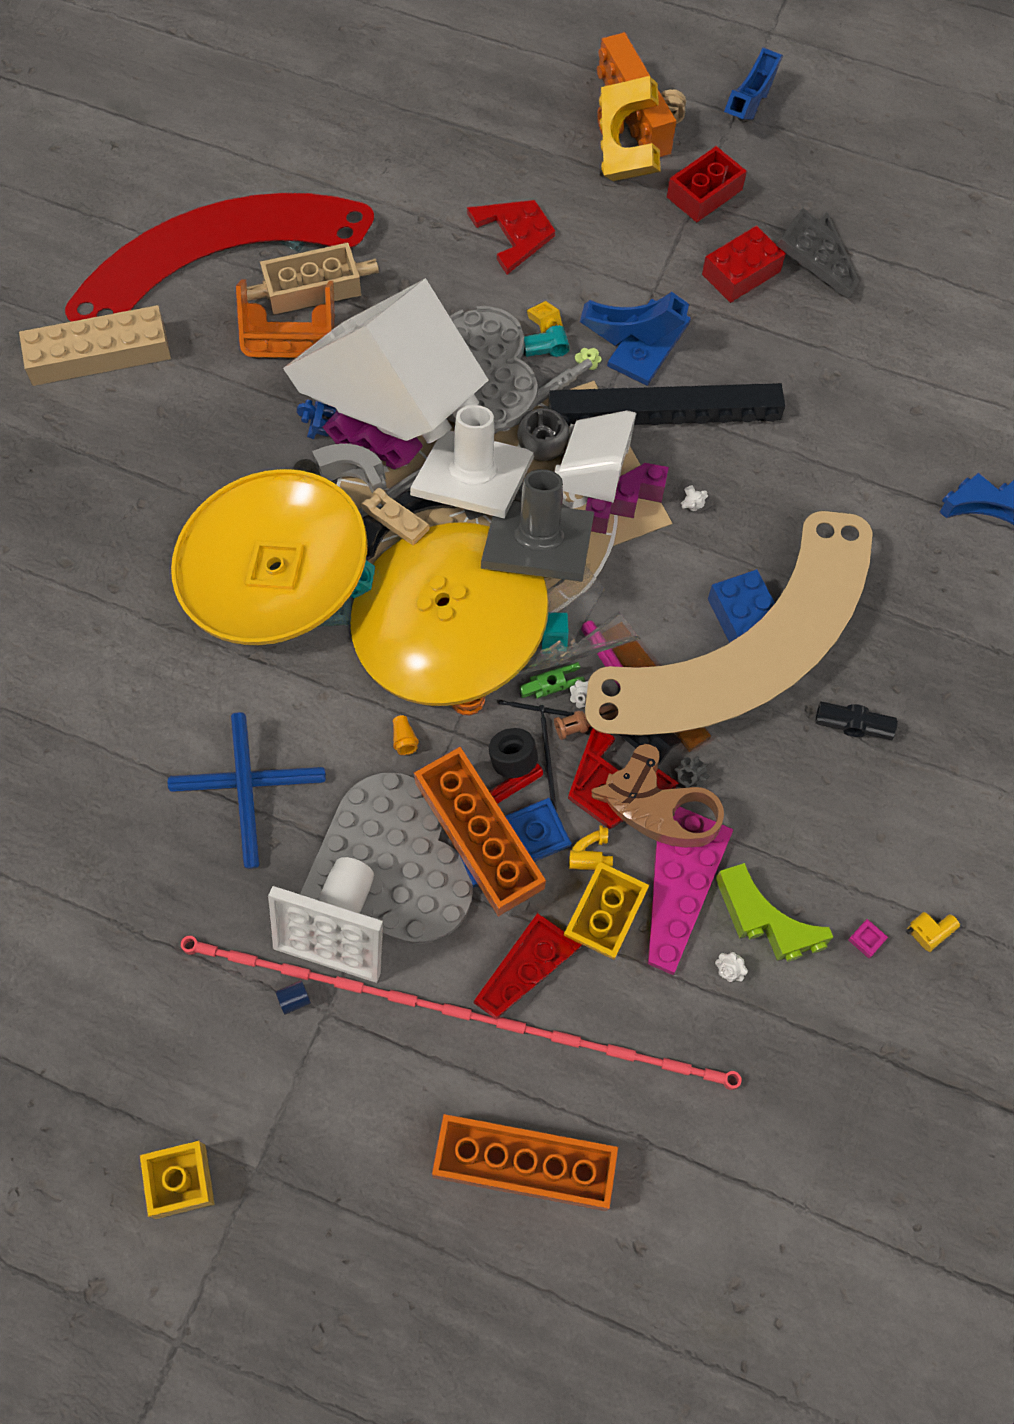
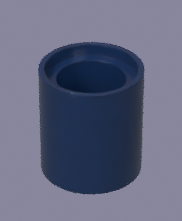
M302 980L275 991L284 1015L311 1004Z

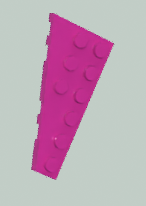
M682 807L676 810L673 817L674 821H677L683 829L692 833L706 832L716 824L715 821ZM722 825L718 836L711 843L700 847L684 848L656 841L648 953L649 965L674 975L734 829Z

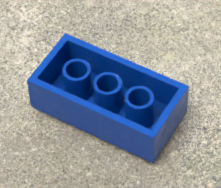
M757 569L713 584L708 596V601L729 643L752 628L775 604Z

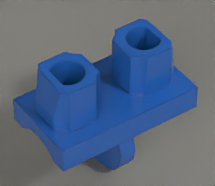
M306 400V403L299 404L297 406V414L302 417L301 421L308 423L309 419H311L307 437L314 439L316 434L329 437L328 433L323 429L328 420L323 419L322 415L332 417L336 412V408L318 401L313 406L311 400Z

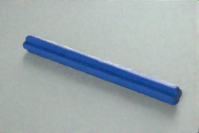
M238 712L231 715L243 862L246 869L259 867L247 720L245 713Z
M324 767L251 771L252 787L322 783L326 780V771ZM236 772L169 776L167 781L168 789L171 792L237 788Z

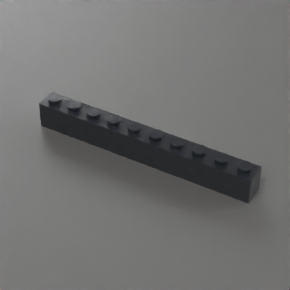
M782 383L549 390L548 409L558 412L565 419L568 427L571 424L575 425L576 420L622 411L636 413L634 426L740 421L773 422L781 420L785 409Z

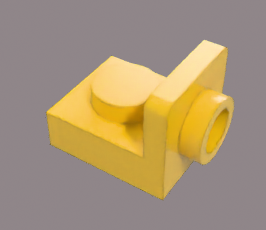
M547 301L527 310L528 318L540 326L541 333H545L548 328L555 325L563 326L559 309Z

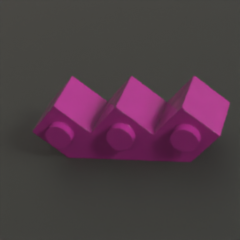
M338 411L323 426V429L336 444H353L367 448L375 453L380 460L385 461L387 467L394 470L409 464L423 447L417 437L405 441L383 433L376 426L340 414Z
M643 463L620 476L614 502L588 497L585 510L594 512L591 532L606 534L610 514L634 518L638 498L662 503L669 467Z

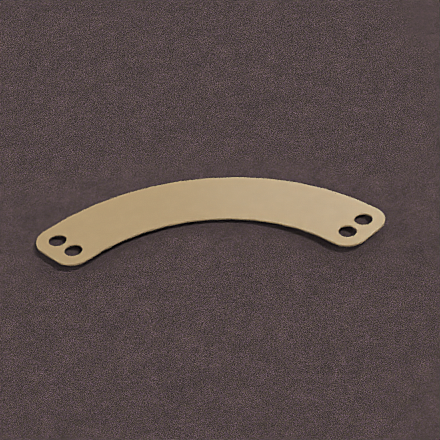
M819 511L811 514L803 525L801 548L788 585L777 602L759 622L729 644L685 662L655 667L609 666L598 669L591 675L588 681L585 716L588 723L595 730L606 734L653 735L677 733L707 727L738 717L769 702L793 686L814 668L836 643L853 615L862 594L870 564L872 529L862 517L854 514ZM822 523L829 524L834 529V535L830 538H822L817 534L816 527ZM845 526L855 527L859 532V537L854 541H848L842 537L841 529ZM606 680L617 681L621 687L619 694L616 696L605 695L601 689L603 682ZM605 703L614 704L618 709V716L613 720H605L599 714L600 707Z

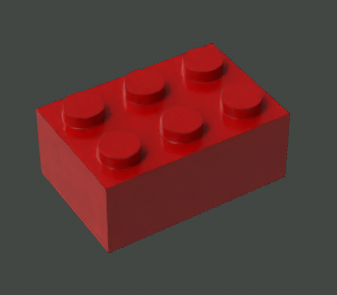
M715 146L670 178L667 198L697 223L743 190L747 170Z
M756 225L705 257L702 275L731 303L780 273L786 253Z

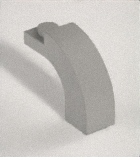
M334 444L312 451L320 475L330 481L351 476L365 481L372 493L377 488L382 490L387 488L382 461L367 448L353 444Z

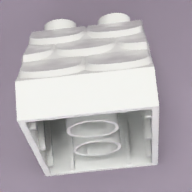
M426 278L340 323L283 368L299 393L310 396L318 402L335 407L340 414L376 426L380 431L405 441L422 435L427 443L434 442L451 430L452 426L446 419L453 414L456 418L457 412L461 408L479 404L474 393L488 381L485 373Z

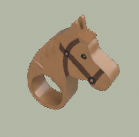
M649 744L637 747L624 769L608 775L606 785L592 789V798L608 803L611 809L627 824L647 837L670 846L686 848L707 845L718 836L722 826L724 809L719 798L711 791L700 787L665 790L657 788L655 772L659 764V751L656 747ZM687 802H701L713 811L716 824L710 830L703 833L689 832L683 829L677 821H674L673 817L676 810Z

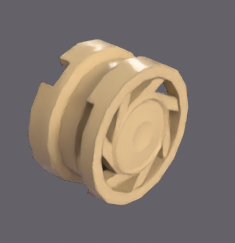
M665 90L661 95L675 117L676 124H678L685 117L686 98L678 90Z

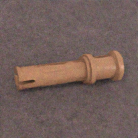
M614 704L602 706L599 709V714L615 711L601 716L605 720H613L618 716V709ZM579 710L575 711L574 715L562 719L559 717L554 718L555 729L560 740H564L566 736L577 732L585 733L588 727H591L585 713Z

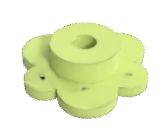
M582 348L581 353L575 355V361L580 364L588 358L592 362V367L589 370H595L598 363L601 362V357L598 356L599 352L595 348L589 350Z

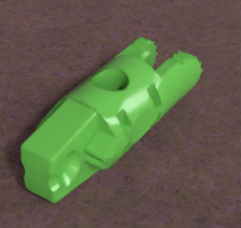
M579 662L530 677L531 682L519 687L522 698L536 695L538 699L569 689L575 685L577 680L586 682L583 676L569 681L565 680L564 674L575 672L581 668ZM553 680L555 684L551 685L547 681Z

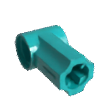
M560 325L548 328L545 333L524 336V355L526 357L547 353L554 357H560L567 354L570 350L565 328Z

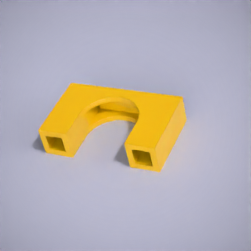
M650 76L601 87L599 104L602 109L600 127L603 131L601 150L604 160L601 168L604 176L611 181H617L661 172L660 149L650 143L624 148L619 140L621 124L630 113L658 106V83Z

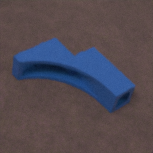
M762 47L745 81L739 88L731 91L724 112L743 120L754 119L761 99L768 96L783 55Z
M673 292L653 303L635 307L608 306L589 300L584 304L580 323L614 346L631 334L650 346L685 323L689 303Z
M978 473L972 479L967 477L959 485L956 492L950 491L942 500L944 505L940 513L946 518L961 514H983L1002 519L1014 525V480L1009 485L1004 483L997 489Z

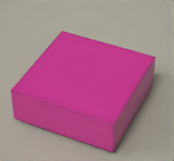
M866 919L848 941L866 957L870 958L886 941L888 936Z

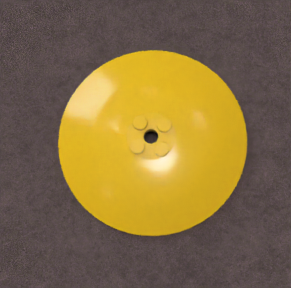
M277 469L254 473L233 481L216 491L190 516L177 539L172 556L171 574L174 592L190 619L202 630L214 637L243 645H266L287 641L321 625L337 612L350 597L359 582L366 562V528L361 514L350 496L335 483L322 476L291 469ZM274 563H281L279 568L270 570V566Z
M466 522L431 526L429 531L414 545L401 539L387 549L373 563L375 571L372 588L370 591L354 598L352 605L351 635L356 654L376 683L386 691L406 701L430 706H449L484 697L513 679L536 652L542 640L548 619L549 602L544 577L481 569V560L489 526ZM447 597L450 599L449 603L445 606L437 605L441 598Z

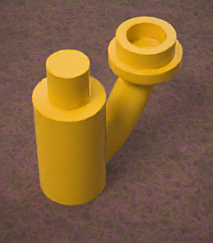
M599 825V830L583 837L573 846L569 854V869L595 870L599 861L613 867V856H603V853L599 851H585L589 845L598 841V845H602V843L607 844L608 828Z

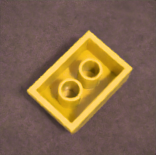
M599 861L564 936L615 960L649 885Z

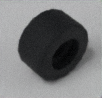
M505 729L498 732L489 743V755L492 766L503 777H522L530 773L538 762L534 738L524 729Z

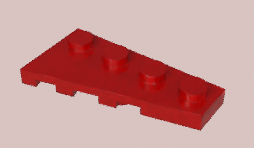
M537 913L473 1003L497 1019L582 947V944L565 937L563 930Z

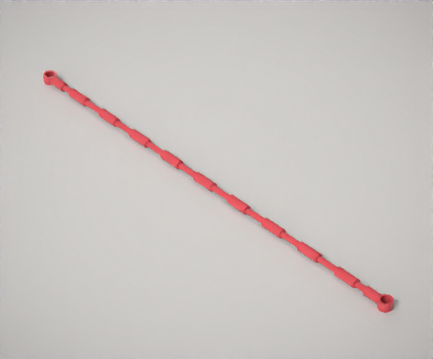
M186 936L181 941L182 950L189 955L195 953L212 957L217 955L228 958V961L252 967L257 965L281 971V974L304 980L313 979L333 984L336 988L360 994L365 992L388 998V1001L412 1007L417 1005L441 1011L444 1015L468 1021L473 1019L497 1025L496 1028L520 1034L525 1032L549 1038L552 1042L576 1048L581 1046L605 1052L608 1056L632 1062L637 1060L688 1076L690 1074L701 1076L704 1080L723 1084L728 1090L737 1089L742 1081L740 1074L735 1071L724 1073L708 1068L703 1070L691 1067L692 1065L667 1058L659 1059L611 1044L606 1046L582 1040L579 1036L526 1026V1023L503 1017L495 1019L490 1016L474 1013L471 1009L447 1003L442 1005L418 999V996L395 990L386 991L366 986L363 982L339 976L334 978L311 972V969L287 963L282 965L234 950L218 949V946L198 942L193 936ZM193 941L195 943L193 948H185L188 942ZM728 1076H734L737 1084L730 1085L727 1081Z

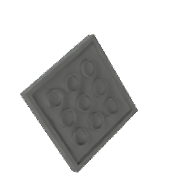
M549 470L531 471L524 478L521 502H512L505 519L492 516L481 560V569L583 582L594 512L563 508L562 478L557 473Z

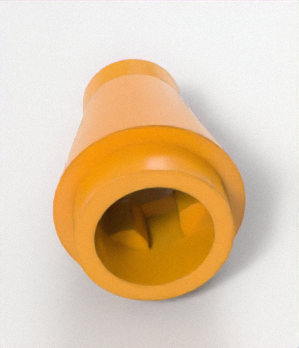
M400 715L392 720L393 748L399 755L413 754L418 749L419 740L406 716Z

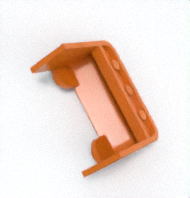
M241 279L236 285L240 349L246 356L297 358L334 329V281L327 283L325 287L326 304H320L312 311V322H267L265 308L258 303H248L246 279Z

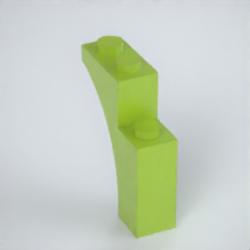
M745 863L719 871L716 882L739 939L746 936L749 939H755L762 936L765 930L777 961L786 958L787 962L802 957V953L811 950L812 953H817L828 948L827 944L833 939L830 928L798 922L773 907L755 886Z

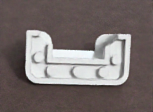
M622 411L576 420L575 425H570V440L562 464H557L555 468V473L562 478L564 492L614 502L624 458L628 454L636 417L635 412Z

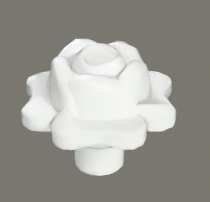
M693 485L686 487L684 491L687 496L681 502L682 508L697 511V509L704 507L705 499L708 497L707 491H695Z
M577 680L575 685L570 687V701L576 702L577 708L586 706L588 681Z
M734 952L729 954L721 953L719 959L715 962L719 969V975L729 982L735 980L743 981L744 975L748 973L744 966V959Z

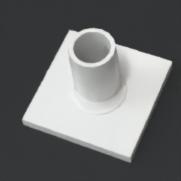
M465 406L457 412L455 432L448 431L441 438L437 439L410 488V495L505 519L531 465L534 452L494 441L495 426L493 413L483 406Z
M349 857L337 859L327 877L318 900L273 886L268 895L273 949L377 983L381 974L383 921L360 914L374 878L372 869L357 859Z

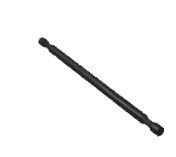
M499 699V705H510L511 707L540 712L539 706L506 702ZM545 708L544 713L567 717L574 715L573 712Z
M539 705L550 800L557 811L547 725L544 715L545 708L544 705Z

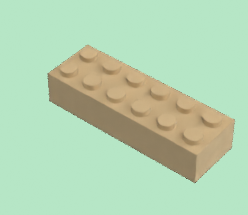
M158 305L19 332L24 367L33 386L171 359L165 326Z

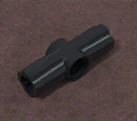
M820 701L815 717V724L843 730V733L850 737H864L868 735L891 741L895 736L898 724L896 717L869 712L867 707L858 704H851L845 707Z

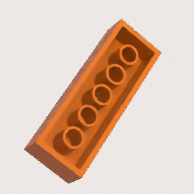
M625 32L601 39L597 74L603 80L605 86L650 76ZM658 90V106L636 110L630 113L624 119V122L628 124L633 138H636L639 146L652 143L660 149V157L672 152L676 119Z
M461 747L414 772L416 786L498 917L545 889L546 879Z
M443 1114L432 1177L439 1180L608 1211L610 1208L618 1147Z

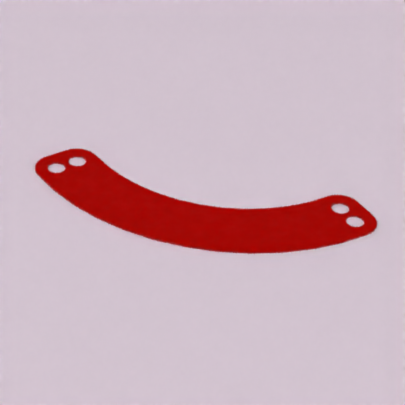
M311 193L251 195L228 199L193 209L145 231L106 259L82 283L65 307L66 317L72 322L97 317L98 312L103 309H110L113 311V314L130 311L148 291L178 269L209 254L239 245L266 241H302L326 246L349 243L350 248L355 247L361 243L374 221V212L369 205L362 202ZM351 212H359L363 216L357 223H351L346 218ZM341 228H351L353 235L347 239L338 237L337 232ZM83 303H91L94 306L93 311L87 315L79 314L77 309Z

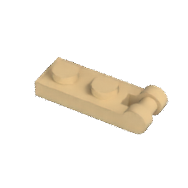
M377 488L372 493L373 496L361 504L362 509L368 515L411 545H414L429 531V524L390 498L381 488ZM379 503L383 505L381 509L376 507Z

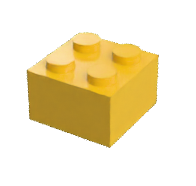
M195 1141L140 1155L148 1217L159 1219L215 1205L206 1145L204 1143Z

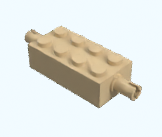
M349 243L261 261L263 284L247 287L248 302L261 298L269 299L273 315L325 304V287L329 281H334V301L361 296L360 277L378 274V265L376 259L356 263L353 259Z

